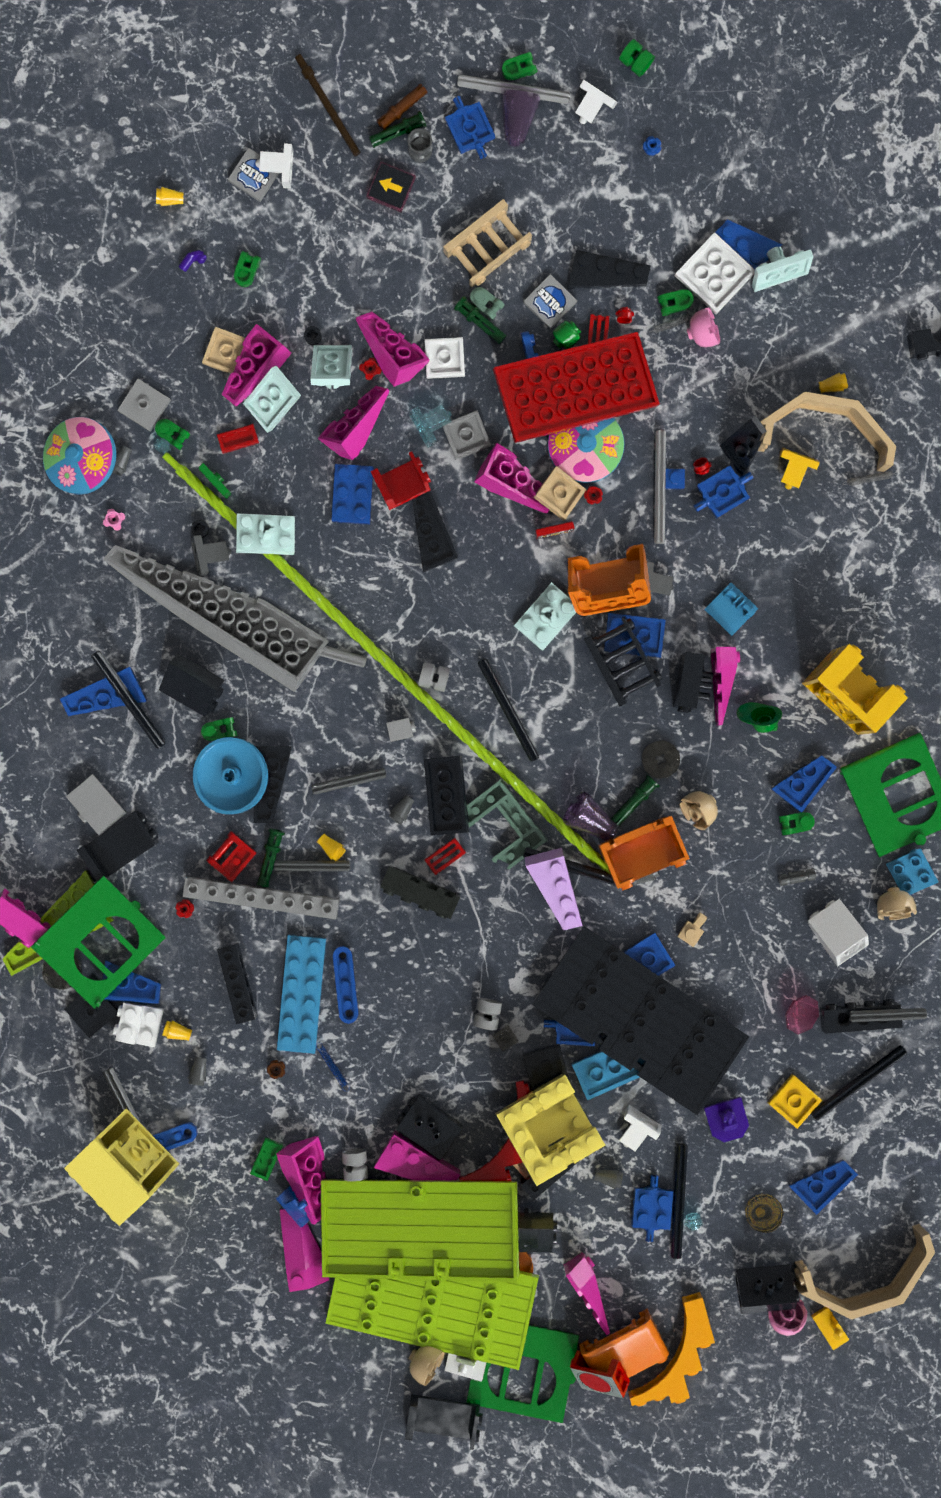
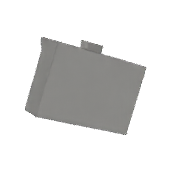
M93 774L66 796L79 812L77 814L84 823L88 822L98 835H101L127 813Z

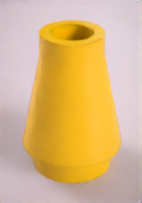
M161 187V189L156 188V204H161V206L183 204L184 192H178L165 187Z
M837 373L818 382L821 393L839 392L848 388L845 373Z
M323 834L317 841L331 860L338 861L346 851L343 848L344 845L328 837L326 834Z
M173 1020L171 1022L166 1021L162 1036H166V1039L189 1041L192 1030Z

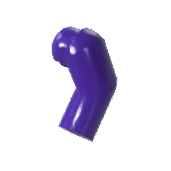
M201 250L189 252L179 264V268L186 272L193 262L198 261V263L203 264L207 256Z

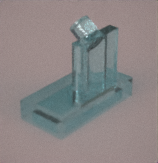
M443 405L423 415L419 408L416 407L409 414L427 448L435 445L436 442L432 432L452 422L450 419L451 412L446 411Z

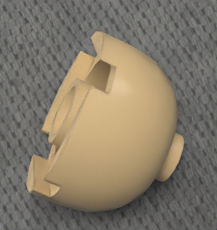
M696 791L689 793L681 799V811L688 821L691 818L695 822L693 825L695 828L705 830L716 820L718 810L716 800L712 795Z
M898 887L889 888L888 892L882 894L878 899L877 914L881 920H884V916H890L889 920H899L911 917L912 912L915 915L917 914L914 898L906 891L899 890Z
M430 1346L420 1347L418 1350L414 1349L409 1356V1360H411L409 1368L412 1377L418 1383L426 1386L436 1374L434 1372L437 1366L440 1367L445 1352Z

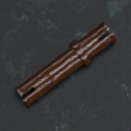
M421 83L418 84L417 87L394 106L391 105L388 108L389 110L376 120L378 125L385 130L392 122L399 120L405 111L428 94L426 88L422 87Z

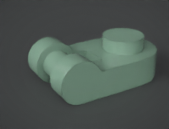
M482 287L475 288L470 294L471 304L474 307H478L480 312L491 320L496 317L497 311L505 306L500 299ZM489 302L493 304L490 309L486 307Z

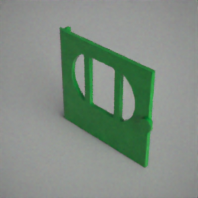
M920 732L840 768V774L844 777L878 857L884 856L912 842H915L917 845H924L926 836L941 830V778ZM908 758L920 763V766L881 783L884 770L892 762ZM924 771L934 794L893 813L884 793V788ZM936 801L933 814L923 823L906 825L897 820L905 814Z
M102 876L34 942L31 948L95 1009L166 937L139 911V902H130ZM107 917H122L134 925L139 937L137 949L106 920ZM99 923L132 954L114 973L109 971L81 943ZM75 948H78L107 976V979L93 980L82 975L75 965Z
M529 1325L522 1356L539 1360L531 1403L505 1398L510 1371L508 1367H504L500 1393L497 1396L491 1390L487 1378L491 1363H486L482 1382L471 1379L466 1403L479 1404L480 1407L563 1423L570 1384L576 1381V1377L570 1369V1364L576 1354L579 1335ZM548 1362L554 1370L556 1386L553 1394L545 1402L537 1404L544 1363Z

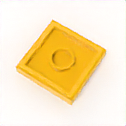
M791 1074L767 1103L798 1129L822 1099L796 1076Z

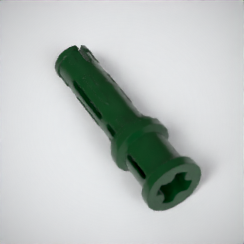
M418 111L412 117L402 118L403 120L399 124L369 136L373 148L405 133L408 135L415 129L426 128L427 126L421 111Z
M463 296L454 307V311H459L466 317V321L476 324L500 345L507 335L479 313V308L474 307ZM484 322V323H485L488 327H490L495 333H493L492 331H490V330H489L486 326H484L482 323Z
M647 775L646 780L639 787L635 788V793L610 819L620 827L643 800H648L649 795L655 788H659L660 785Z
M273 828L268 829L270 833L267 843L264 844L266 852L257 882L258 886L267 888L276 855L281 851L282 837L285 836L284 831ZM268 860H270V863H269V866H268V870H267V874L264 875V874H265L266 867H267Z

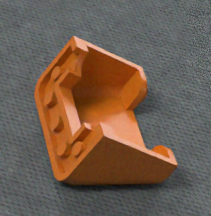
M643 544L629 547L626 550L627 558L590 564L588 559L583 556L568 558V593L577 614L582 616L643 606L651 601L648 568Z
M669 815L598 845L617 889L621 888L622 891L633 887L632 883L635 880L669 866L681 867L687 864L686 860L690 859L672 816Z
M648 1309L639 1312L640 1318L637 1321L635 1319L631 1320L632 1324L599 1341L596 1338L593 1344H590L588 1339L579 1344L581 1354L589 1369L607 1372L611 1359H617L629 1378L656 1363H664L668 1359L670 1352Z

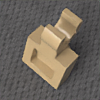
M699 912L693 923L688 920L686 921L677 937L694 947L704 933L700 927L704 924L707 917Z

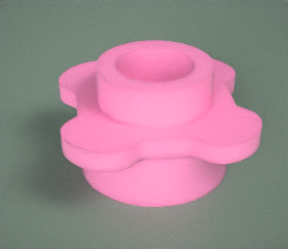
M109 509L103 520L104 526L113 527L116 531L120 530L125 514Z

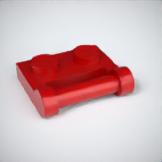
M230 831L227 835L228 838L206 861L230 882H233L257 852L240 839L238 835ZM235 842L238 846L221 865L218 860Z

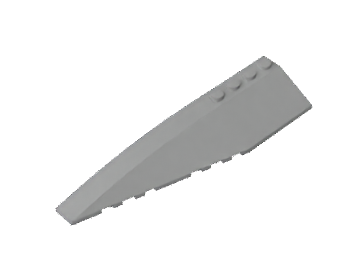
M117 545L104 557V561L169 611L293 692L304 681L322 650L329 642L260 598L257 600L249 597V594L232 591L230 587L216 585L214 581L187 571H178L171 565L159 564L152 558H143L138 553ZM267 634H278L277 641H267ZM296 639L294 647H288L292 640ZM305 642L307 644L306 649L298 648L297 643ZM310 643L320 646L317 650L309 648ZM309 649H311V650L316 651V652H315V653H312V652H308V651H309Z

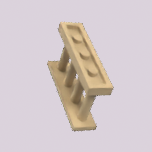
M504 199L443 246L445 255L448 258L452 255L456 256L471 274L472 278L469 279L471 287L481 285L486 280L485 277L520 249L523 251L531 244L532 234L529 232L523 237L507 217L508 204ZM496 220H501L517 240L510 248L505 245L493 230L492 223ZM482 231L487 233L502 252L495 260L491 258L477 240V235ZM467 243L473 246L487 264L479 272L462 252V247Z

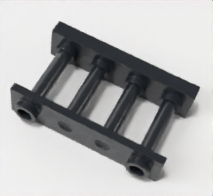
M626 616L621 618L624 624L599 637H593L592 634L584 637V641L619 707L627 703L626 698L629 694L652 682H655L656 686L659 687L661 686L660 680H662L658 669H653L633 631L636 628L631 618L627 619ZM628 631L633 641L608 654H602L599 649L602 643ZM637 648L642 658L617 671H611L608 666L611 660ZM646 665L651 675L626 688H620L617 683L620 677Z

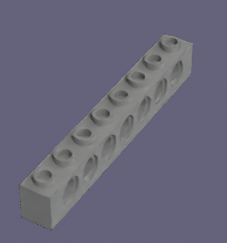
M190 876L185 878L183 897L329 919H337L340 898Z

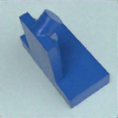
M289 1185L276 1197V1200L301 1228L309 1221L305 1212V1207L308 1206V1203L305 1199L299 1202Z

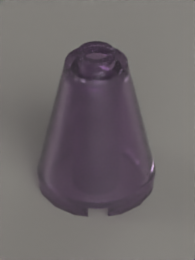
M507 89V92L503 90L502 94L505 141L510 146L519 147L520 144H524L541 97L534 93L533 97L527 94V91Z
M581 792L576 797L578 801L575 804L571 802L563 817L565 822L563 823L602 840H612L617 834V825L587 792Z

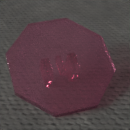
M808 995L793 1000L785 1014L787 1029L798 1035L812 1029L819 1017L818 1001Z

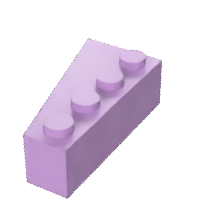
M562 848L524 857L526 868L562 929L568 930L582 926L580 912Z

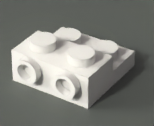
M124 1002L123 1006H119L117 1012L120 1021L119 1024H115L113 1035L116 1036L115 1041L156 1047L164 1009L134 1002Z

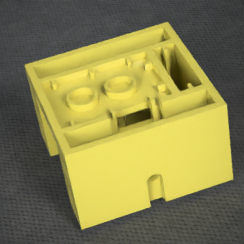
M564 1074L559 1075L495 1113L536 1186L567 1169V1166L571 1163L575 1164L605 1146L597 1129L591 1125L573 1094L575 1091ZM562 1137L564 1138V1139L558 1141L557 1143H555V1144H553L552 1146L549 1147L550 1144L556 1142L557 1140L561 1139Z
M126 1108L64 1169L96 1201V1204L110 1216L111 1220L120 1226L154 1194L177 1168L179 1163Z

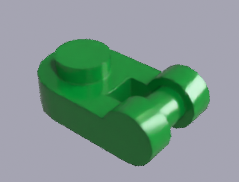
M528 52L506 60L502 66L504 78L512 81L536 74L538 70L536 65H533L532 53ZM524 63L526 67L521 68L520 64Z
M241 252L234 272V280L238 286L245 288L252 284L259 268L261 257L256 255L253 257L247 252ZM246 262L251 264L250 268L245 267Z
M686 289L662 294L657 297L658 302L662 306V316L687 310L694 301L693 294ZM669 300L674 301L673 306H669Z
M168 419L159 420L155 426L157 435L178 450L182 449L183 442L191 435ZM175 432L179 434L176 440L172 438Z
M234 717L204 724L201 729L203 738L208 741H215L220 738L236 737L237 732L236 730L234 731L233 723H235ZM225 725L227 732L222 733L221 726Z
M808 812L779 816V822H782L783 827L781 830L782 836L811 830L815 824L814 817ZM794 820L795 827L790 828L789 821Z

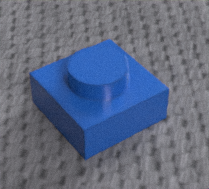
M666 469L665 489H684L685 469Z

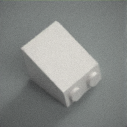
M840 899L830 901L821 912L816 911L809 917V927L837 967L869 945L868 934Z

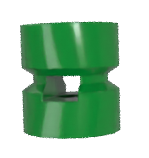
M633 39L625 47L619 60L627 67L631 66V71L641 77L651 66L655 56L647 49L642 50L643 46Z

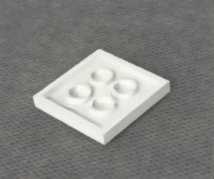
M714 232L677 271L675 277L717 314L754 275L755 269Z

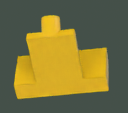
M782 447L779 455L782 458L788 459L789 462L781 482L785 483L786 489H791L793 486L799 488L807 467L817 470L820 462Z
M823 1307L811 1315L833 1350L849 1341V1338L829 1308Z

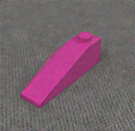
M379 386L372 388L358 400V405L355 408L347 409L343 412L345 416L338 422L332 421L318 439L339 456L353 460L359 455L368 440L389 394L388 388Z
M496 443L481 465L474 482L490 492L547 514L549 509L534 498L542 483L531 476L530 470L518 462V457L513 452Z
M715 647L710 650L712 672L714 673L713 693L716 726L723 725L737 670V663H740V653L736 651V647Z
M318 1136L291 1143L276 1154L282 1172L299 1202L302 1199L307 1201L308 1206L305 1207V1212L310 1222L314 1225L321 1220V1180L326 1178L325 1172L322 1170L324 1152Z
M280 1209L289 1292L310 1289L329 1281V1277H322V1252L308 1223L300 1228L285 1209Z
M582 1252L564 1264L565 1274L579 1297L582 1296L586 1307L593 1310L594 1318L605 1334L608 1335L610 1331L593 1269L595 1264L590 1256L586 1257Z

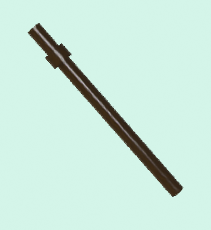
M301 54L297 55L295 60L300 66L305 80H308L354 157L358 156L361 153L315 78V72L311 66L307 65Z

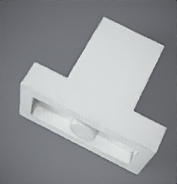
M585 80L582 81L580 88L587 93L575 113L580 116L579 122L581 124H585L587 121L592 123L603 103L614 109L617 102Z
M284 143V153L260 151V159L255 162L259 171L282 173L281 182L283 188L291 189L294 152L292 144Z
M629 1104L625 1110L624 1119L631 1124L619 1141L623 1143L624 1147H629L636 1151L647 1135L656 1140L661 1133L662 1125Z
M449 1353L445 1371L482 1382L487 1362Z

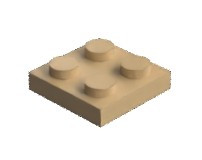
M215 327L202 363L228 374L233 373L237 364L235 362L236 358L240 356L244 347L242 344L245 337Z
M556 466L539 488L534 498L564 521L586 489Z

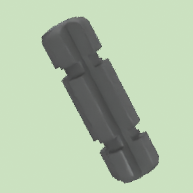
M808 869L806 872L803 870L791 872L788 875H778L780 886L788 885V883L806 882L807 879L808 881L816 879L814 869Z

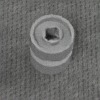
M424 662L418 686L425 688L433 686L434 690L445 692L450 668L444 666L436 668L435 664ZM434 673L439 674L438 681H433Z
M478 998L476 1006L478 1013L474 1015L473 1026L487 1030H497L499 1022L497 1015L501 1012L502 1003L491 999ZM484 1014H488L490 1017H484Z
M357 1148L342 1151V1163L345 1165L343 1168V1179L345 1181H361L368 1178V1166L365 1165L367 1162L366 1149Z

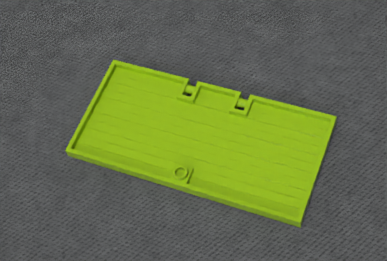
M321 1180L322 1277L393 1279L395 1275H399V1279L438 1280L440 1276H445V1280L519 1281L517 1181ZM394 1262H399V1267L394 1266ZM440 1263H445V1268H441Z
M394 1262V1266L399 1267V1262ZM440 1263V1267L445 1268V1263ZM519 1270L518 1282L445 1280V1276H440L438 1280L399 1279V1275H395L393 1279L335 1278L325 1324L416 1346H430L442 1352L519 1370L539 1275Z

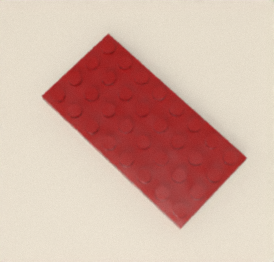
M638 332L493 368L515 443L660 405Z

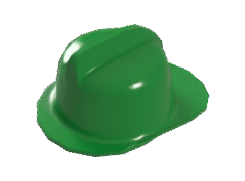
M749 702L740 705L736 714L742 722L752 724L757 732L768 733L777 731L778 721L782 718L783 713L780 708Z

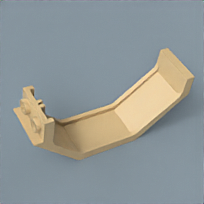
M804 392L761 421L767 432L758 451L764 452L768 445H771L774 423L796 409L802 408L843 415L849 418L877 450L879 458L876 471L885 472L894 464L896 445L858 400Z
M920 1224L912 1226L916 1245L888 1286L841 1299L814 1286L810 1270L807 1269L803 1260L795 1261L796 1269H794L797 1281L794 1285L800 1294L852 1320L904 1304L934 1256L935 1250L930 1234Z

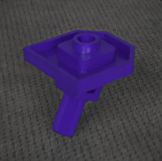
M741 1097L703 1107L713 1137L725 1143L744 1136L749 1123Z

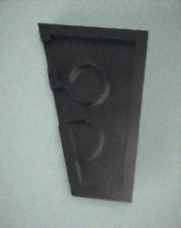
M756 415L720 445L742 476L748 472L767 432Z

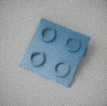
M730 582L704 610L732 636L755 614L758 608Z
M915 848L910 853L886 863L898 888L909 894H914L939 882L921 848Z

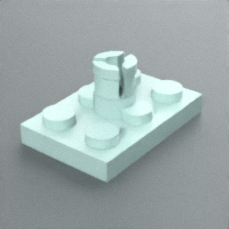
M781 247L769 250L767 256L771 263H762L755 269L752 282L754 292L807 275L813 259L811 249L798 251L787 258L784 257Z
M314 345L311 385L326 386L331 389V385H334V389L339 386L350 385L352 345Z
M274 366L243 404L268 433L275 428L301 395L280 369Z
M237 514L236 553L294 555L295 516Z
M551 582L514 627L543 651L574 616L576 611L571 599Z

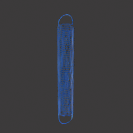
M322 1046L321 1051L319 1048L318 1051L326 1063L329 1059L328 1067L332 1064L331 1072L335 1069L333 1075L336 1077L338 1074L337 1081L339 1082L341 1079L340 1086L343 1087V1084L344 1086L348 1085L345 1078L343 1079L342 1073L340 1074L339 1069L334 1064L333 1059H331V1056L328 1052L326 1053L325 1047L323 1048Z

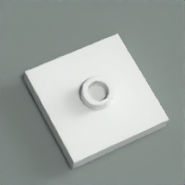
M463 337L425 339V355L429 358V363L426 365L427 379L465 377Z

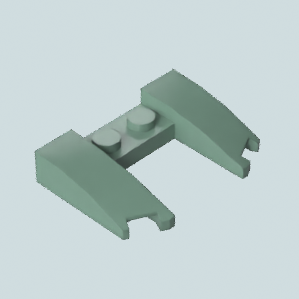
M501 778L467 805L470 821L468 823L470 828L497 807L519 835V838L491 860L496 863L500 859L509 864L507 869H511L524 859L523 852L526 847L536 850L548 838L529 817Z

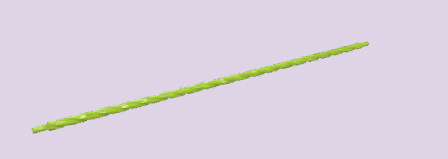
M168 452L165 453L162 458L176 470L175 473L185 480L194 491L236 529L237 514L224 505L221 499L203 485L187 467L179 464ZM263 554L332 620L337 622L365 651L381 663L429 711L446 724L460 740L466 743L485 763L490 765L538 813L555 826L593 864L596 863L603 871L610 874L605 861L600 858L601 855L578 833L573 831L534 792L529 790L514 773L508 770L469 731L464 729L452 715L441 708L436 700L420 688L389 656L376 647L360 629L355 627L327 598L311 586L280 554Z

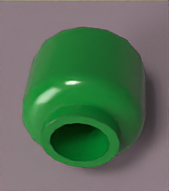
M572 320L570 322L563 321L553 331L555 337L553 342L560 349L562 347L570 349L580 340L581 330Z

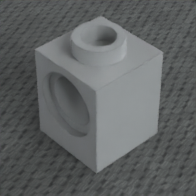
M409 718L386 723L391 742L414 737L413 733L416 732L414 721L410 722Z

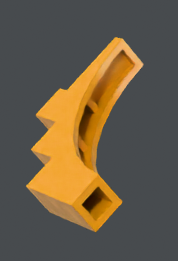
M700 1292L682 1297L684 1328L677 1351L667 1367L658 1376L645 1385L628 1391L632 1406H643L652 1400L661 1401L669 1396L671 1403L675 1402L676 1404L683 1403L686 1399L690 1398L684 1375L694 1376L699 1371H702L696 1348H707L712 1343H715Z

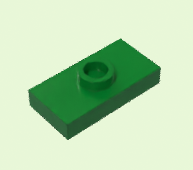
M202 463L199 466V470L225 498H228L231 493L222 484L224 479L217 472L213 474Z
M265 1137L250 1174L268 1181L277 1161L276 1154L281 1151L283 1144Z

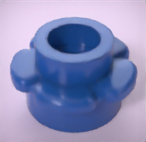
M653 136L646 138V141L643 143L645 153L650 156L658 154L661 151V141Z

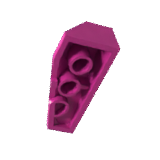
M369 312L356 317V321L382 372L393 386L410 381L429 363V358L417 344L409 343L404 339L405 336L402 333L397 334L390 329V325L375 313Z
M258 324L253 327L244 339L242 352L236 358L235 362L237 364L233 373L230 374L222 396L235 406H238L253 392L272 367L277 366L280 368L291 355V352Z

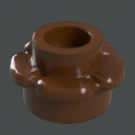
M273 1060L267 1066V1073L273 1079L281 1078L285 1074V1064L282 1061Z

